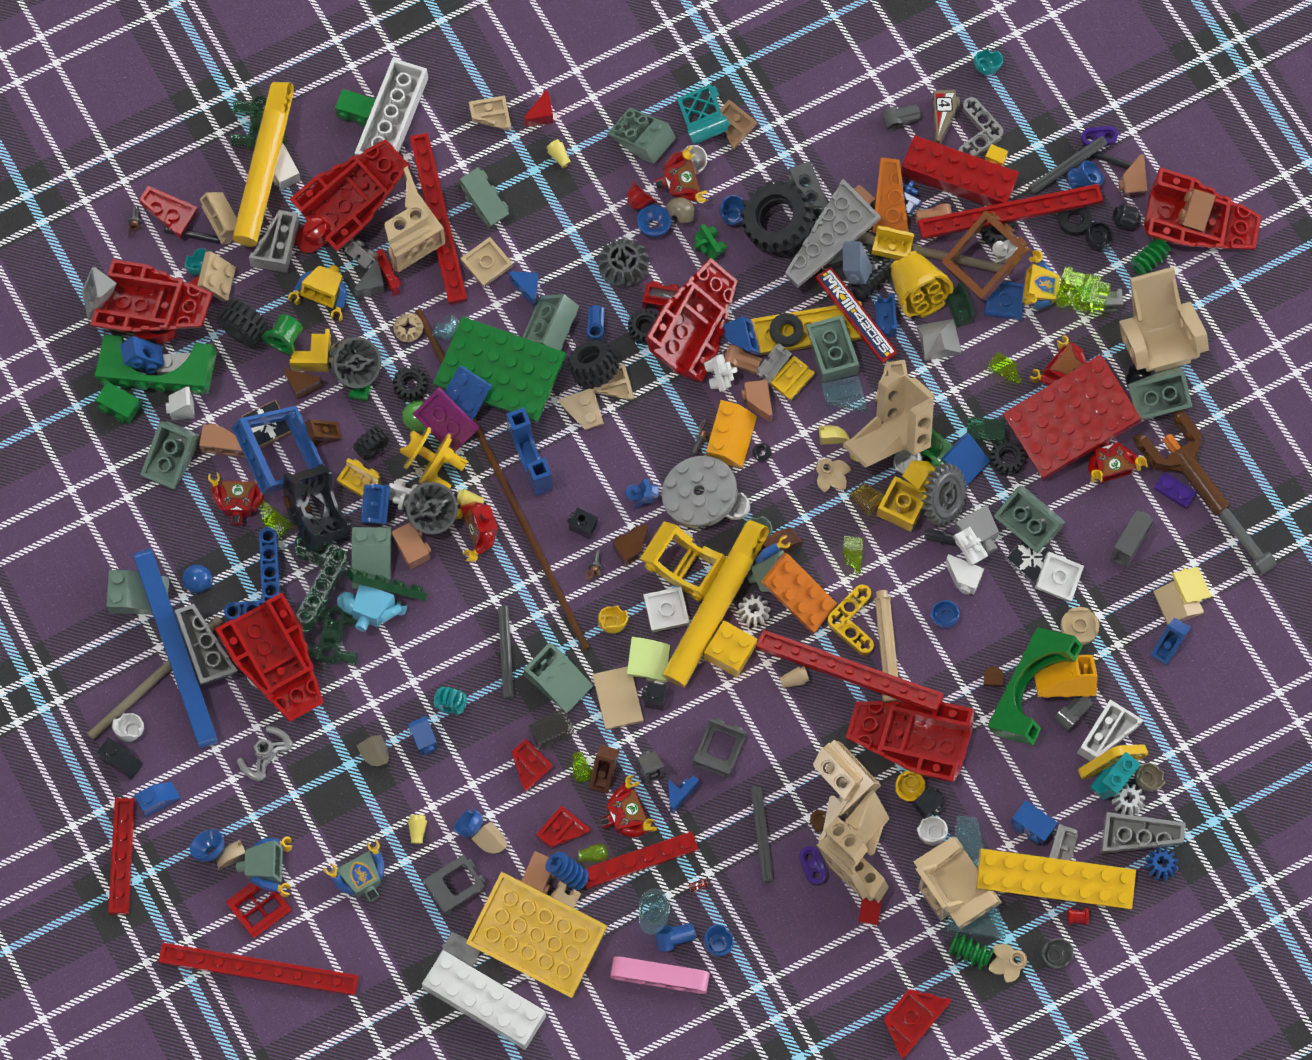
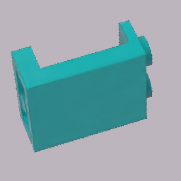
M1125 752L1116 763L1103 770L1089 788L1103 800L1108 799L1119 793L1141 764Z

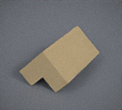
M206 192L200 198L201 207L222 244H230L233 241L232 237L237 218L223 192Z

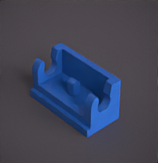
M889 294L888 298L885 299L882 298V295H879L877 301H875L876 325L885 337H894L897 332L895 294Z
M379 484L364 485L360 523L375 525L387 523L390 486Z

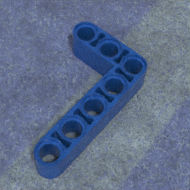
M265 527L259 533L262 600L228 603L224 608L227 622L244 615L281 593L278 538L276 531L271 527ZM266 536H273V539L270 541L264 540ZM267 554H274V557L271 559L265 558ZM268 572L275 573L273 577H266ZM269 590L276 591L272 596L266 594ZM231 611L238 612V614L234 617L229 616V613Z

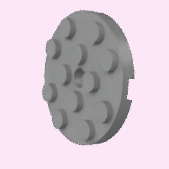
M710 456L688 458L677 464L665 478L662 487L663 505L669 516L680 525L690 528H699L698 526L708 524L711 526L726 517L732 510L738 494L736 478L729 466L717 458ZM704 488L703 494L695 495V490Z

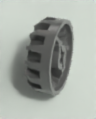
M622 237V240L617 241L612 239L611 243L605 244L602 252L599 253V272L609 285L622 289L631 288L641 283L646 277L649 269V256L645 251V247L639 245L635 239L632 241L627 240V237ZM625 247L632 249L635 255H631V253L625 250ZM618 248L615 258L611 259V254ZM622 256L623 260H625L626 267H624V263L622 262ZM637 258L635 265L632 267V259Z
M347 337L345 340H340L337 347L332 348L333 354L329 358L332 367L330 372L334 374L335 380L343 384V386L363 388L371 384L378 376L381 368V357L377 347L370 340L362 337ZM351 349L357 350L360 354H352ZM347 350L348 354L342 360H339L341 354ZM340 367L350 370V375L345 374Z
M428 482L416 486V488L409 492V496L404 503L405 517L408 518L410 526L414 527L418 532L429 535L438 534L447 530L454 523L458 512V505L454 494L448 487L440 483ZM424 496H433L438 500L431 499L426 501ZM421 498L423 503L420 506V510L416 511V504ZM430 505H437L430 512H423ZM441 510L440 516L437 519H435L434 516H437ZM419 517H431L433 522H425Z

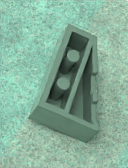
M477 167L460 178L455 186L457 189L462 188L466 194L465 199L467 202L471 201L477 215L490 228L509 215V208L497 196L499 194L497 189L487 181L488 176L485 171Z

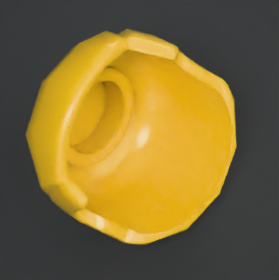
M619 606L605 607L601 609L597 617L599 626L607 633L616 634L621 632L627 624L628 613L626 610L622 611Z
M909 770L902 772L895 783L897 795L907 802L916 800L925 790V779L922 775L915 774Z

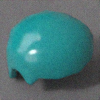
M988 48L979 51L973 58L974 67L981 74L993 75L1002 66L1003 56L999 51L991 52Z
M195 249L192 256L187 255L184 266L189 274L194 276L200 275L205 252H209V250Z

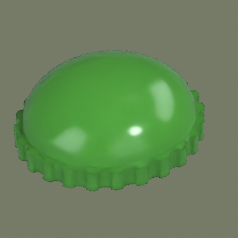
M423 401L410 402L402 412L404 425L411 431L423 432L427 429L413 415L424 403Z

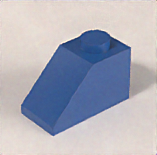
M741 316L724 325V335L729 343L755 355L761 354L752 320Z
M1174 617L1150 655L1167 665L1191 627Z
M426 716L408 724L411 738L419 755L431 754L435 751V748H438L437 741Z
M172 781L151 785L134 795L145 817L181 799Z

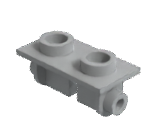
M353 238L343 248L355 260L360 255L361 257L357 262L368 270L372 263L377 260L376 252L371 249L367 250L364 247L365 243L359 238Z
M778 343L769 353L768 357L770 359L768 361L765 359L757 368V376L770 383L792 353Z

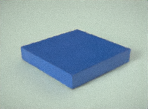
M1003 281L986 300L984 316L1021 321L1024 304L1022 303L1024 284Z
M965 433L941 458L944 464L956 465L961 470V474L964 475L963 480H966L964 487L990 462L989 458L969 433Z

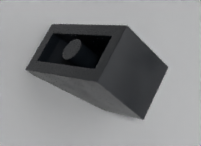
M109 737L97 752L101 761L131 780L143 765L127 749Z

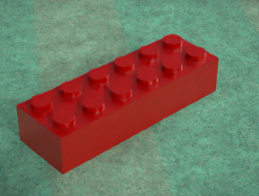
M914 135L901 166L902 177L984 206L1009 202L1019 174L1018 171Z

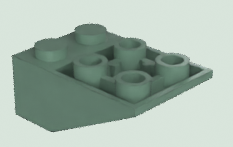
M629 108L607 133L608 136L637 157L652 164L658 160L676 139L668 123L633 108Z
M551 642L523 669L524 677L566 714L593 687L577 667Z

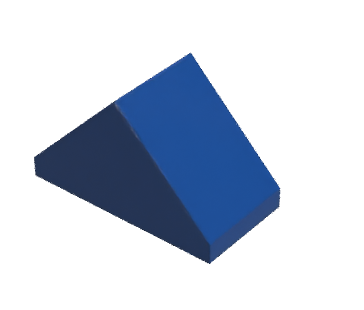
M511 271L509 273V281L534 307L537 304L538 273Z

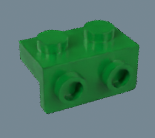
M932 429L931 447L921 451L920 454L923 457L927 455L932 459L930 463L935 467H939L940 464H944L941 458L953 445Z

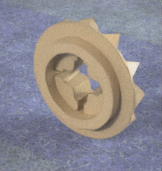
M410 312L408 314H401L393 325L394 334L403 342H413L423 332L422 320ZM409 321L410 325L413 327L409 328V331L406 332V329L402 327L407 326V323Z

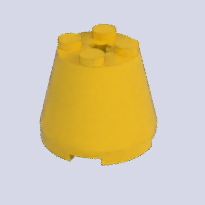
M911 251L907 256L891 264V277L899 305L904 314L909 318L918 315L923 318L935 313L946 304L944 300L948 295L953 293V284L948 276L916 251Z

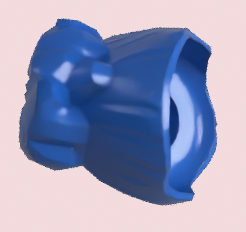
M1087 160L1083 161L1078 168H1072L1067 173L1072 189L1095 184L1101 186L1104 181V175L1099 171L1097 165Z

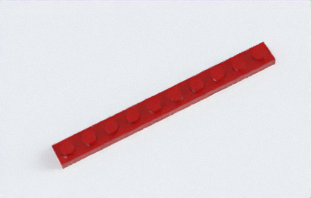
M428 132L410 136L424 201L444 228L445 244L437 248L436 252L448 303L451 305L467 301V296Z
M1099 184L921 219L918 220V226L922 240L968 231L985 211L995 212L1001 218L999 221L1003 224L1102 204L1103 198ZM987 221L986 224H985L983 227H988V226H993V225H992L989 221Z
M764 629L756 644V649L934 713H937L944 698V693Z
M163 942L158 960L159 964L350 996L356 995L359 975Z

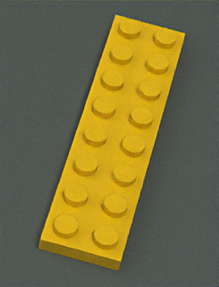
M980 849L976 889L1132 909L1136 870Z

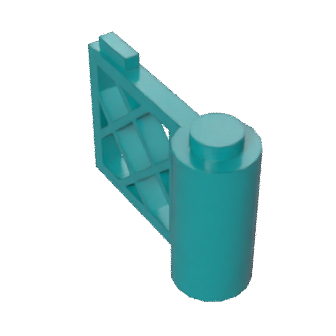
M711 84L677 98L688 127V133L694 145L729 130L730 122L726 115L723 116L716 98L719 96L716 86L712 87ZM710 91L707 101L700 99L703 93ZM687 100H694L691 108L685 107L683 104ZM698 102L705 104L702 112L695 110ZM709 106L716 108L717 112L710 115L706 114ZM692 113L700 115L697 121L690 123L689 119Z

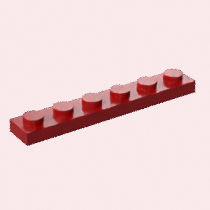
M691 831L585 868L588 871V880L585 884L586 889L588 890L698 852L699 849L694 835Z

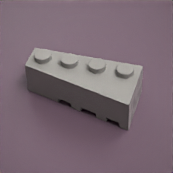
M192 604L175 610L174 615L199 686L236 674L238 670L220 646L195 605Z
M1107 812L1104 816L1100 854L1182 845L1186 823Z

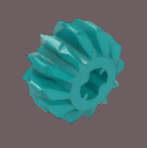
M440 687L434 695L433 703L434 707L439 709V711L450 713L451 715H459L466 708L467 698L466 694L462 693L461 690Z

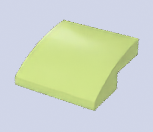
M632 637L627 676L646 678V681L666 683L662 673L668 664L670 645L654 640Z

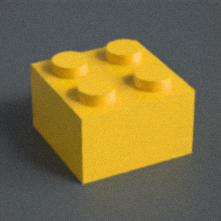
M895 476L878 507L877 516L911 532L923 510L922 507L926 504L921 501L927 498L926 495L921 493L926 491L918 489L913 484Z
M723 621L704 652V660L738 678L756 648L757 638Z

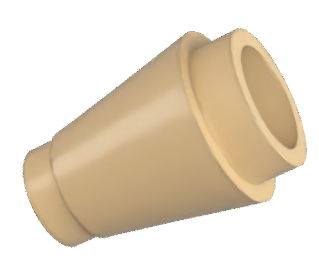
M805 666L797 667L780 677L783 688L805 685V682L810 681Z

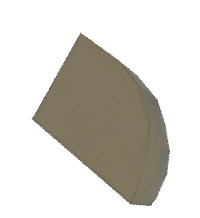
M381 735L371 736L356 745L365 762L372 766H381L389 760V752Z

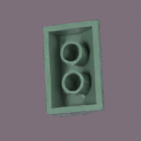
M564 294L540 296L523 334V338L561 351L571 324L576 317L579 305Z
M1024 486L1017 487L994 515L997 520L1036 553H1039L1066 524L1062 518Z

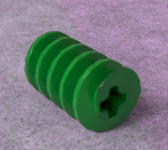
M1154 238L1142 251L1132 257L1131 265L1140 276L1146 274V272L1151 273L1152 268H1157V263L1161 264L1163 262L1162 258H1168L1166 252L1170 253L1171 249L1164 240Z
M957 932L949 949V956L956 952L957 960L964 956V963L971 959L972 967L976 963H978V970H981L984 966L986 967L994 949L992 948L987 952V945L980 949L979 941L972 945V938L965 942V935L963 934L958 938Z

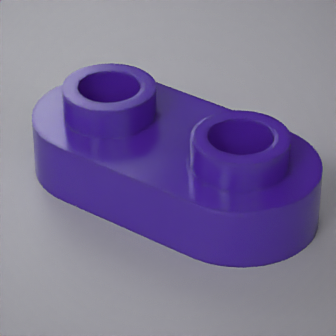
M1112 126L1087 128L1082 132L1081 143L1087 146L1100 136H1103L1107 142L1105 146H1111L1116 143L1118 132Z
M804 847L800 852L799 860L806 878L812 885H821L826 880L827 873L819 852L814 847ZM811 855L813 859L808 861L805 857ZM818 873L820 877L815 879L813 874Z

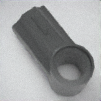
M917 104L898 109L897 107H889L881 112L888 131H894L904 124L921 120Z
M1077 696L1067 707L1064 706L1055 715L1054 719L1069 732L1093 703L1089 697Z

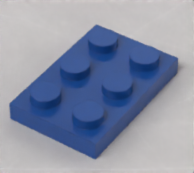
M461 365L458 367L445 393L474 420L493 385Z

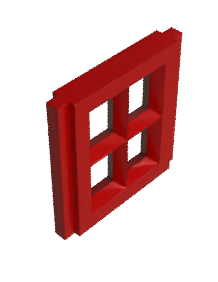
M249 883L225 901V903L251 937L255 939L291 912L292 909L278 891H269L271 895L258 903L253 894L261 888ZM250 898L256 906L243 914L237 906ZM274 898L280 906L270 914H267L261 906ZM259 909L264 918L252 926L247 917Z

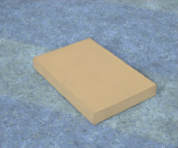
M628 666L593 674L605 730L644 722L633 676H627Z

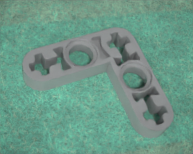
M969 97L963 103V112L981 132L964 143L958 151H965L966 153L970 151V155L978 157L988 150L991 144L995 145L1002 139L1003 128L976 98ZM968 104L970 106L975 105L974 110L972 108L968 109ZM984 116L988 119V122L982 124L978 121V118ZM992 131H993V132L998 131V135H996V134L991 135V132H992ZM977 140H983L985 141L986 145L983 147H978L975 144V142Z

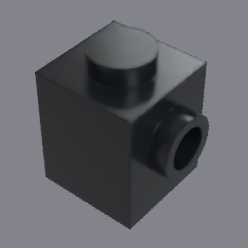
M577 507L575 513L571 512L568 517L569 530L590 539L598 525V517Z
M648 682L647 688H643L641 699L644 700V708L663 711L667 686Z
M931 787L914 800L913 807L923 819L932 815L936 817L944 810L942 807L944 806L945 798L938 789L935 790Z

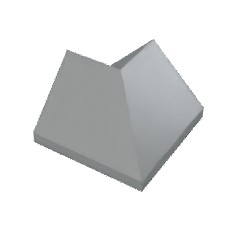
M96 267L91 268L82 290L88 320H92L96 308H102L112 295L117 284Z
M954 319L917 325L925 361L962 354Z

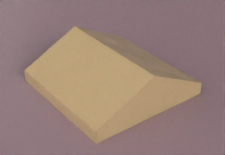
M1175 581L1153 591L1167 625L1174 617L1180 621H1185L1204 614L1200 602L1184 603Z

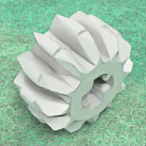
M752 594L750 595V600L744 597V603H739L738 605L740 609L737 611V614L741 616V622L747 621V627L753 623L754 628H756L758 622L764 625V619H769L768 612H770V607L766 606L768 604L767 600L761 602V596L754 599Z
M1126 783L1124 788L1113 796L1115 799L1112 800V804L1117 805L1115 811L1117 812L1121 809V814L1128 812V815L1132 816L1133 812L1139 814L1140 808L1145 806L1142 802L1145 800V796L1140 795L1142 789L1136 791L1135 784L1129 788L1128 783ZM1126 797H1129V798H1130L1129 800L1132 799V802H1131V803H1127L1128 800L1125 801V798H1126Z

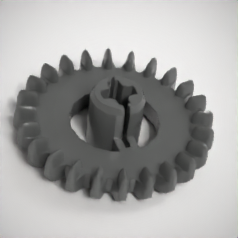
M949 463L940 464L939 467H934L935 471H930L933 478L926 477L930 485L923 484L924 487L928 488V491L921 492L927 496L926 499L921 500L927 503L922 509L929 510L924 515L928 516V521L938 526H947L953 523L955 518H958L959 512H962V506L965 504L964 499H966L965 492L967 488L964 487L966 485V480H963L964 475L961 474V470L956 465Z

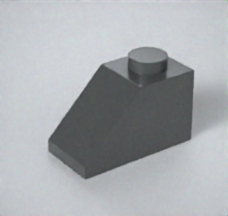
M656 751L641 753L637 758V765L645 784L664 778V766Z

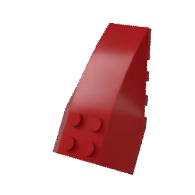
M385 139L364 150L363 153L350 157L348 161L333 166L331 170L318 174L294 194L290 201L306 220L317 215H326L334 221L335 229L325 239L338 252L368 225L403 177L404 168L407 166L409 168L410 165Z
M1159 168L1148 198L1143 225L1146 235L1181 246L1243 250L1256 249L1261 215L1242 204H1236L1231 201L1230 197L1222 196L1215 192L1216 189L1210 186L1206 187L1200 183V180L1194 177ZM1190 188L1216 196L1204 231L1179 223L1178 216L1180 210L1184 209L1186 203L1184 198L1186 192L1190 191Z
M712 258L708 259L662 307L646 336L649 351L675 373L702 382L707 373L704 363L714 358L719 351L720 337H723V326L728 318V307L732 303L737 280Z
M112 259L107 276L117 284L112 295L103 305V308L95 309L90 323L92 327L122 332L199 328L203 326L213 293L192 283L188 284L178 277H172L164 271H158L148 264Z
M283 593L265 601L262 605L244 615L215 628L234 664L289 722L323 704L317 678L314 675L313 664L307 651L308 647L303 637L302 626Z
M857 701L846 739L915 774L954 782L962 769L971 739L974 709L941 702L937 713L900 701Z

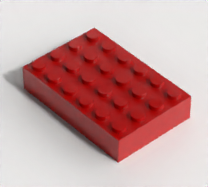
M1101 354L1003 413V418L1019 444L1023 447L1042 481L1141 422L1140 415Z

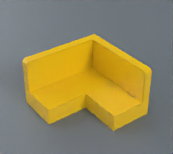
M325 329V334H312L311 351H294L289 362L291 370L329 372V350L331 346L329 329Z

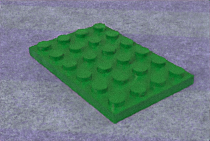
M462 316L433 384L446 390L458 367L462 365L493 385L483 404L506 412H512L524 407L529 420L538 423L567 354L566 352Z

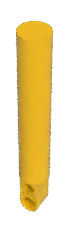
M272 82L270 85L232 237L234 242L243 246L253 247L258 243L294 94V87L291 82Z
M752 520L747 521L662 673V676L669 682L685 688L763 546L769 533L767 526Z

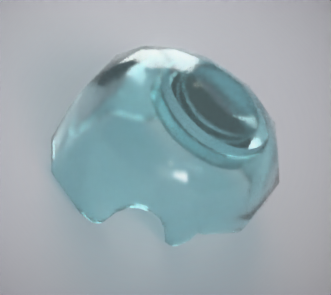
M453 314L444 316L446 319L445 323H437L432 334L435 338L445 342L453 339L459 326V320Z

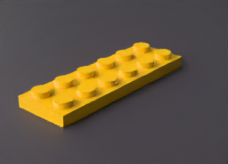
M834 305L791 312L790 314L797 316L801 320L804 329L803 336L796 345L784 348L788 351L811 348L806 325L841 315L843 316L851 341L862 338L837 306ZM778 315L750 319L753 322L761 353L756 356L768 355L774 346H777L772 340L769 330L772 320ZM783 324L779 328V332L783 336H790L793 334L794 329L789 324Z

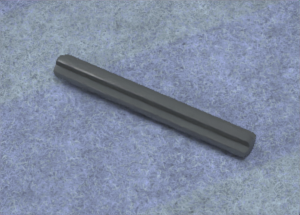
M1100 136L1028 186L1029 191L1032 194L1037 193L1107 144L1105 138Z
M499 606L498 618L503 697L510 699L514 697L509 610L508 606Z
M753 787L751 794L762 881L771 882L773 881L762 788Z

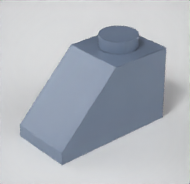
M844 241L843 272L849 284H866L873 266L862 243L859 241Z

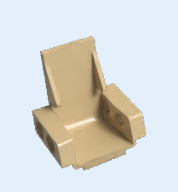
M408 166L404 168L406 210L385 222V231L390 246L388 249L389 257L395 272L402 271L445 244L444 228L418 194ZM397 225L404 226L402 230H397L395 227Z
M1174 267L1130 278L1134 317L1121 320L1119 323L1121 338L1137 370L1146 368V371L1154 370L1155 373L1189 364L1192 359L1200 357V353L1209 351L1207 332L1192 303L1181 304Z
M896 371L884 377L878 383L876 417L852 439L843 442V447L865 468L900 451L909 450L915 455L930 448L934 394L915 377L910 378L905 374L899 375Z
M836 740L828 743L825 747H821L813 763L814 768L842 797L839 799L835 796L829 797L824 828L818 838L819 841L827 836L825 830L836 816L844 822L871 789L876 791L881 786L844 744Z
M871 789L846 821L843 822L836 816L825 830L827 836L817 844V847L828 866L862 899L867 898L869 901L875 899L879 903L889 886L884 877L863 856L866 853L868 855L875 853L883 826L890 818L875 791Z
M956 837L949 838L913 861L917 866L916 871L921 876L918 889L940 921L951 915L957 926L962 929L1002 903L995 892L976 889L978 869Z

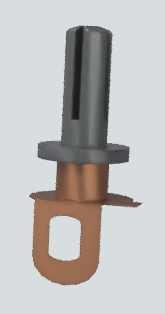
M136 205L133 206L132 218L128 219L130 224L127 228L128 234V229L131 231H139L141 229V220L138 218L139 206L136 208V216Z
M706 419L701 422L698 431H700L699 435H695L697 440L691 450V453L697 455L703 441L707 442L706 436L710 435L700 428L703 422L705 424Z
M598 550L595 551L593 563L588 565L590 570H586L585 580L601 575L600 570L602 566L599 564L601 552Z

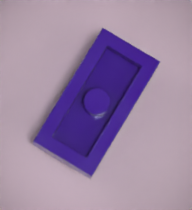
M1166 472L1163 473L1154 486V490L1184 509L1188 507L1197 493Z

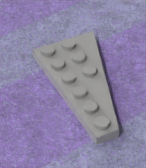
M844 179L840 182L838 189L834 192L830 202L813 226L810 235L805 239L798 254H796L785 272V276L797 288L843 251L844 241L857 240L881 220V216Z

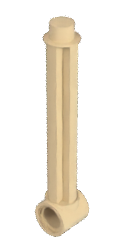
M879 590L876 592L874 602L882 672L898 677L891 597H888L886 590ZM882 694L883 702L901 701Z

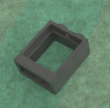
M1136 510L1113 549L1110 557L1111 561L1127 569L1147 536L1154 520L1148 513Z

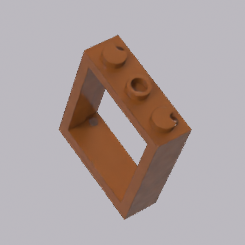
M985 211L942 260V263L983 300H987L1030 250L1027 246L1028 242L1021 236H1015L1013 234L1015 230L1008 224L1003 225L999 221L1001 218L993 211L991 213ZM989 221L1018 249L983 288L954 260L986 222Z

